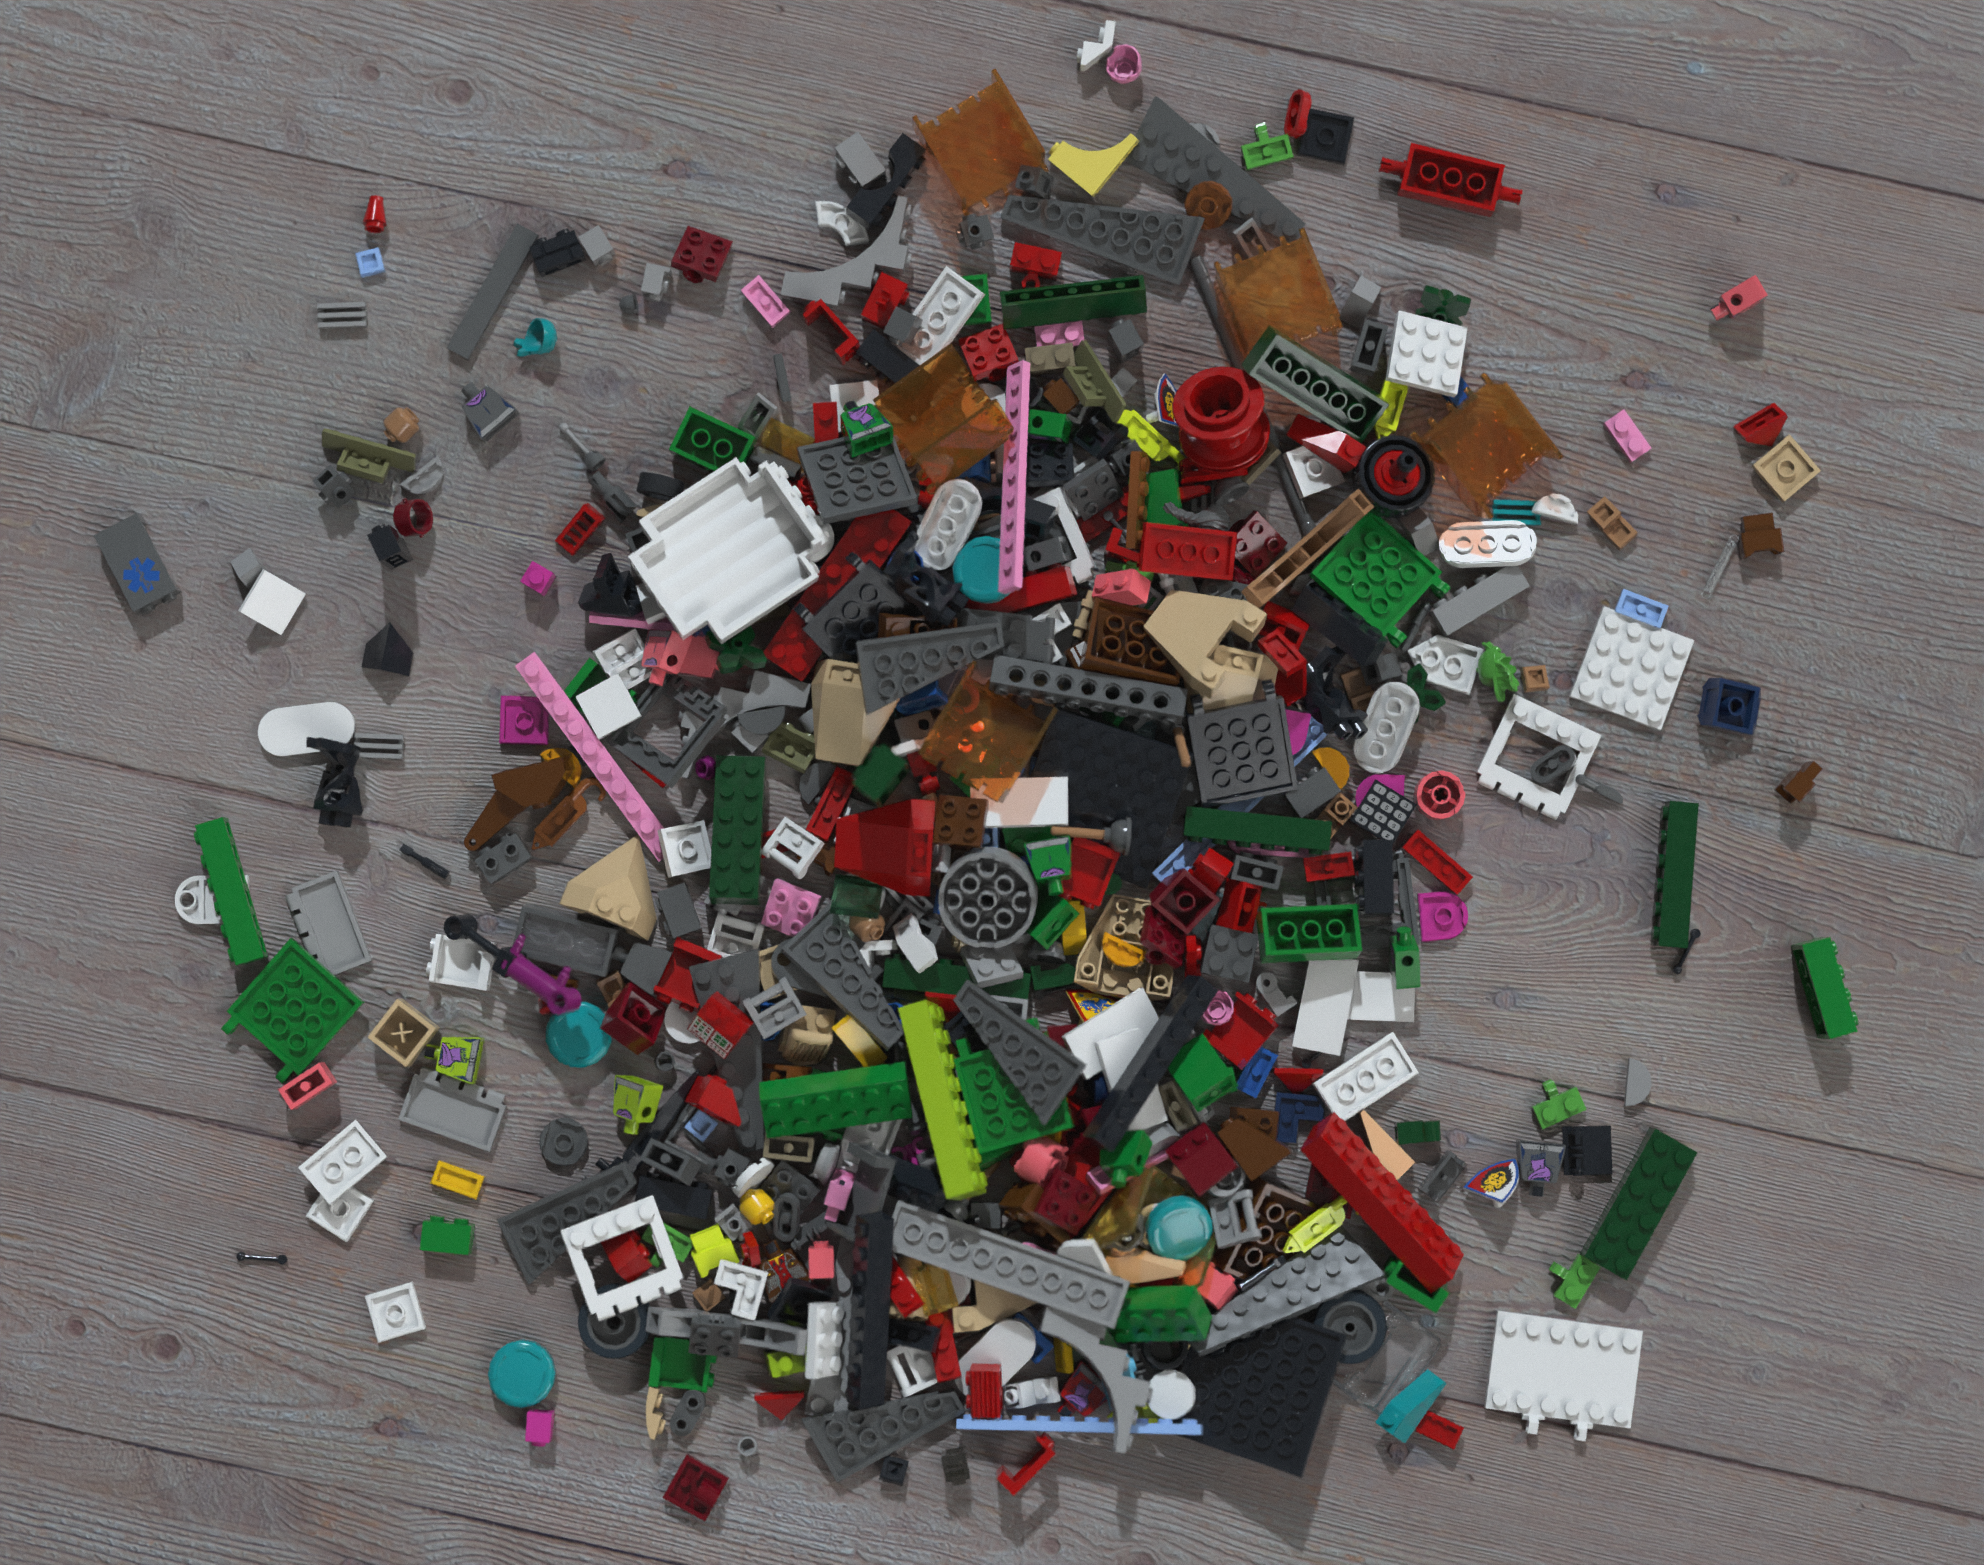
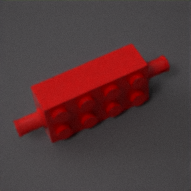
M1415 143L1410 144L1406 159L1403 162L1382 157L1379 172L1397 175L1401 179L1397 196L1486 217H1491L1498 200L1519 205L1520 196L1523 191L1502 186L1501 180L1505 167L1503 164Z

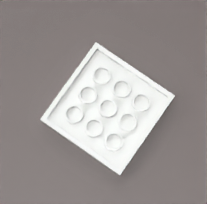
M1604 606L1601 609L1569 697L1660 731L1694 640L1632 619Z

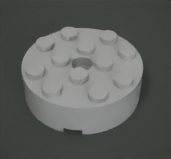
M997 847L976 848L959 856L950 865L939 889V912L944 924L960 941L977 948H1000L1016 941L1030 926L1038 903L1037 883L1028 865L1012 852ZM982 895L993 896L994 901L987 902L982 898Z

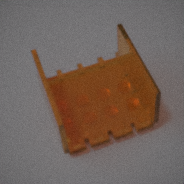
M996 68L991 71V85L977 92L981 101L977 102L973 95L956 105L960 113L957 114L952 107L936 116L940 125L936 126L932 119L922 125L917 115L912 117L913 130L920 144L926 149V154L964 216L970 215L967 209L979 202L982 203L985 209L990 207L986 198L1002 190L1005 197L1010 195L1007 186L1017 180L1021 165L1040 167L1049 172L1044 162L1045 150Z
M1304 227L1299 229L1301 238L1287 243L1285 237L1280 236L1281 246L1264 252L1260 244L1256 246L1259 255L1242 261L1239 253L1234 255L1236 264L1224 269L1221 268L1218 261L1213 263L1217 272L1214 285L1244 359L1269 325L1294 341V335H1297L1300 343L1319 336L1317 326L1320 327L1323 334L1331 331L1333 337L1338 336L1343 327L1339 318V311Z
M952 343L873 399L881 414L892 424L893 436L896 435L899 438V441L896 442L899 451L901 452L906 448L911 454L905 459L907 466L910 467L918 463L922 470L916 474L917 479L924 481L929 477L932 481L926 488L930 495L934 494L941 485L957 478L1008 441V435L1014 430L1013 425L997 399L994 398L991 401L984 390L980 388V385L974 381L972 375H968L970 372Z
M1483 372L1480 377L1484 384L1474 392L1467 386L1463 389L1468 396L1457 407L1448 402L1445 406L1449 413L1438 423L1433 418H1429L1427 422L1431 429L1421 437L1414 431L1411 437L1428 453L1435 468L1466 508H1469L1477 517L1491 519L1494 515L1487 508V505L1491 502L1487 494L1489 493L1495 499L1508 488L1509 485L1505 478L1513 483L1527 471L1523 465L1524 462L1531 468L1543 456L1559 460L1564 456L1506 381L1491 380Z
M973 660L924 740L918 754L922 756L921 758L937 766L940 760L944 761L941 770L956 779L961 772L964 773L963 783L977 791L984 785L986 789L983 795L995 802L1003 803L1058 710L1053 708L1049 716L1043 721L1031 713L1034 708L1032 704L1025 710L1010 701L1013 694H1008L1005 698L994 693L992 690H989V679L984 686L971 678L977 664Z

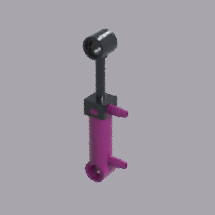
M473 915L450 916L444 922V932L449 939H470L496 958L492 970L503 978H512L547 1003L552 1013L556 1015L570 1013L578 1010L581 1006L580 993L575 988L565 987L571 968L564 966L556 980L526 959L527 954L522 951L526 939L524 934L518 935L513 946L499 949L477 933L478 924Z

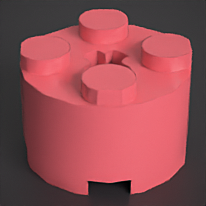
M1440 770L1431 772L1419 780L1415 786L1413 798L1414 803L1417 804L1416 808L1422 815L1429 819L1441 820L1459 812L1464 804L1465 791L1457 776L1451 772ZM1440 789L1442 790L1441 795L1444 796V800L1440 799L1437 801L1434 792Z
M1046 1136L1025 1141L1023 1146L1025 1151L1021 1159L1016 1162L1014 1172L1018 1173L1022 1179L1030 1183H1038L1045 1189L1054 1168L1062 1171L1065 1170L1069 1157L1065 1156V1152L1069 1148Z

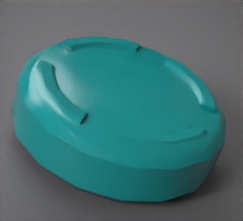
M990 536L974 538L964 544L955 558L953 564L954 582L962 583L960 592L975 602L984 604L999 602L1010 594L998 592L999 538Z
M581 1002L579 1009L574 1012L557 1015L553 1013L546 1026L545 1041L550 1053L558 1062L573 1068H585L598 1063L608 1053L612 1044V1037L600 1029L605 1013L598 1006L589 1002Z
M1176 1196L1169 1197L1158 1203L1149 1213L1145 1224L1146 1239L1155 1254L1169 1259L1186 1261L1199 1255L1206 1248L1213 1233L1212 1219L1202 1203L1195 1198Z
M524 1339L509 1342L500 1348L490 1361L488 1371L490 1388L496 1397L509 1406L519 1408L536 1405L546 1398L554 1386L556 1377L554 1359L548 1350L535 1341Z

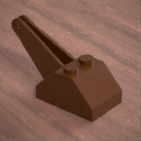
M572 755L492 774L496 792L465 837V847L470 851L481 848L482 845L529 806H532V810L551 805V800L559 796L575 769ZM472 839L476 841L475 845L472 844Z

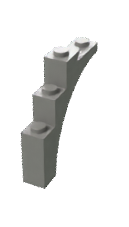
M898 196L893 214L884 231L858 257L841 266L824 271L808 273L785 271L781 290L782 299L809 304L813 300L817 302L819 299H822L830 309L838 310L839 304H844L846 290L843 287L871 292L872 285H876L879 277V272L875 271L876 269L904 274L905 268H910L912 254L908 253V246L900 245V242L905 243L907 229L903 228L905 219L909 220L912 206L908 205V198Z
M755 670L754 675H749L746 689L750 690L749 694L720 687L719 692L715 691L713 700L727 707L728 711L724 716L726 721L718 731L737 719V714L753 712L755 709L762 710L783 706L807 709L811 684ZM681 707L678 721L681 722L682 728L689 730V734L685 733L681 744V747H683L704 722ZM699 755L681 776L682 778L690 779Z
M1043 1307L1038 1331L1057 1337L1072 1346L1088 1360L1100 1376L1108 1393L1113 1411L1114 1438L1112 1452L1125 1454L1126 1449L1130 1450L1133 1435H1129L1131 1425L1136 1424L1138 1411L1135 1410V1406L1146 1407V1402L1150 1403L1153 1394V1388H1150L1151 1382L1122 1376L1123 1371L1127 1372L1130 1357H1126L1127 1351L1099 1344L1100 1340H1104L1106 1326L1053 1307Z
M648 1308L645 1331L653 1334L690 1337L692 1316H697L698 1314L709 1315V1323H712V1315H714L715 1324H719V1318L722 1316L721 1324H724L725 1317L737 1318V1320L741 1321L740 1344L759 1346L795 1355L805 1354L808 1330L786 1325V1323L764 1318H756L754 1321L733 1314L710 1313L699 1309Z

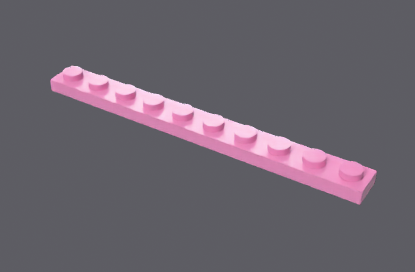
M1024 360L1007 367L998 592L1003 594L1021 589L1023 581L1030 363Z
M533 652L515 665L516 669L658 862L664 858L657 830L664 829L663 825L602 742L597 738L594 731L536 652Z

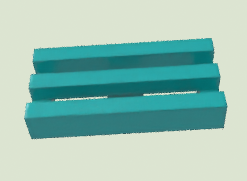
M1492 500V521L1515 520L1526 524V526H1541V515L1532 513V510L1498 509V506L1534 507L1537 501ZM1497 515L1535 516V520L1497 519Z

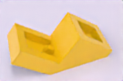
M1073 898L1071 901L1065 899L1080 914L1062 933V947L1064 955H1077L1081 953L1087 942L1084 906L1080 905V899Z

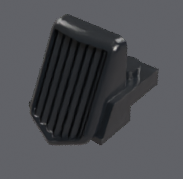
M612 554L602 555L593 582L586 584L578 601L580 608L584 611L623 617H633L643 611L639 595L637 594L636 583L630 571L620 573Z

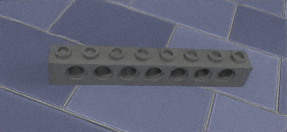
M995 655L989 690L998 695L1014 694L1025 700L1032 698L1042 699L1047 704L1058 702L1066 704L1070 708L1086 707L1097 713L1108 711L1113 712L1119 717L1130 715L1138 717L1142 721H1162L1163 724L1169 726L1181 725L1188 689L1001 655ZM1016 675L1022 680L1020 682H1013L1010 680V677ZM1036 680H1042L1046 683V685L1039 687L1036 686L1033 682ZM1061 684H1065L1069 686L1070 689L1067 691H1062L1058 688V686ZM1088 688L1091 689L1094 692V694L1085 695L1082 693V690ZM1114 693L1118 698L1111 700L1106 697V694ZM1137 697L1142 703L1134 704L1130 699ZM1158 701L1163 702L1166 707L1160 709L1154 703Z

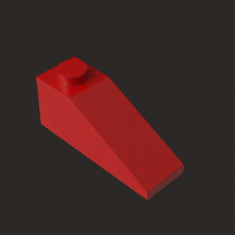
M1300 414L1296 415L1286 433L1287 436L1344 474L1356 467L1362 453L1366 449L1364 445L1349 435Z

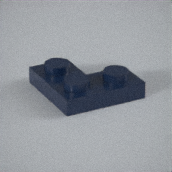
M1276 1092L1274 1111H1280L1277 1140L1280 1142L1296 1143L1299 1119L1323 1120L1324 1102L1320 1096Z

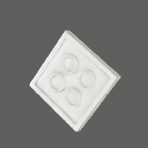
M1398 311L1395 318L1386 381L1455 397L1458 392L1467 327Z

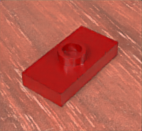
M1427 1411L1414 1431L1455 1450L1464 1427L1431 1411Z

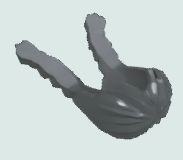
M1171 502L1164 504L1163 509L1166 513L1172 514V516L1185 524L1195 528L1228 531L1230 517L1227 515L1224 507L1218 504H1212L1196 514L1179 509Z

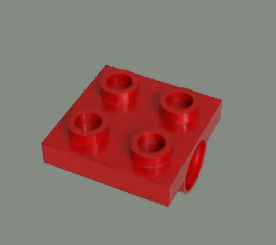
M1003 323L958 340L974 381L985 377L992 382L999 381L1006 377L1007 367L1019 362Z

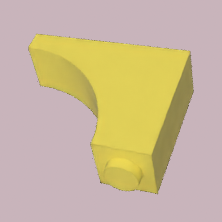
M1130 133L1119 144L1100 151L1081 150L1069 145L1065 141H1062L1060 144L1057 142L1050 149L1049 154L1051 156L1048 160L1090 195L1095 197L1140 141Z

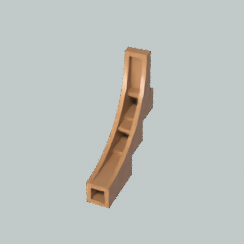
M1357 489L1241 593L1249 603L1257 608L1262 607L1345 535L1375 506Z

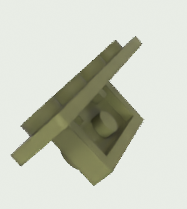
M1081 340L1074 354L1075 362L1078 366H1066L1063 375L1083 406H1103L1111 420L1118 422L1126 407V402L1088 342Z
M324 428L322 431V447L342 452L337 463V471L383 484L390 467L414 472L416 455L414 453L340 433L336 430Z
M782 722L770 734L762 748V753L805 774L815 756L814 736L795 729L788 722Z

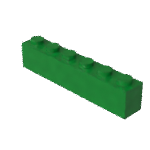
M221 817L195 825L196 832H194L196 844L198 846L201 845L202 848L201 862L204 869H208L210 878L207 879L210 891L215 893L217 901L214 902V907L217 915L222 917L223 925H221L223 937L225 939L228 938L229 941L228 955L231 962L241 966L269 957L229 819Z

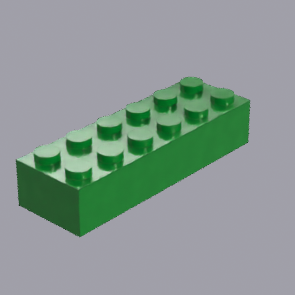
M905 1062L759 1082L760 1105L767 1139L913 1118Z

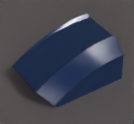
M1709 678L1702 687V699L1699 714L1697 715L1700 724L1711 728L1753 735L1758 719L1761 688L1724 678Z

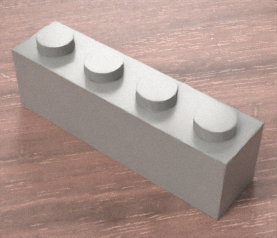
M1519 567L1494 568L1496 573L1489 577L1485 573L1474 580L1476 585L1467 589L1464 586L1453 593L1455 597L1448 602L1444 598L1432 605L1434 610L1430 612V615L1443 637L1450 635L1527 589L1530 585Z

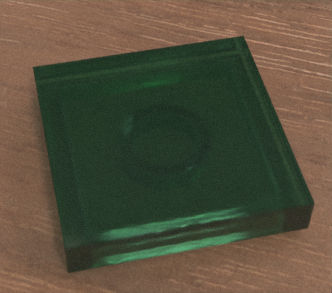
M835 874L830 914L879 919L883 886L858 876Z

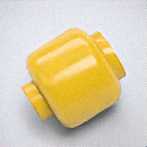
M752 1188L741 1196L739 1211L751 1224H767L774 1217L775 1202L764 1190Z

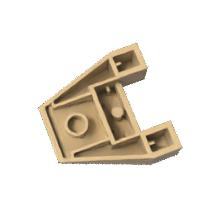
M1170 590L1143 626V629L1192 688L1211 699L1224 682L1226 670L1208 658L1229 630L1252 643L1264 627L1267 614L1245 600Z
M974 1280L976 1304L952 1307L953 1331L956 1333L981 1330L1038 1302Z

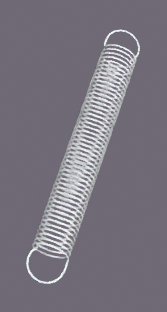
M1731 541L1729 543L1727 542L1728 545L1725 546V548L1723 549L1722 555L1731 543ZM1735 543L1733 544L1727 555H1730V553L1733 552L1732 550H1734L1736 547ZM1724 555L1720 556L1721 559L1717 561L1713 570L1714 573L1710 575L1707 582L1709 583L1714 574L1717 577L1711 585L1710 583L1706 584L1707 587L1703 589L1704 591L1708 588L1709 593L1713 592L1716 586L1715 583L1719 580L1718 578H1720L1723 572L1722 569L1728 563L1730 556L1726 558L1717 571L1716 567Z

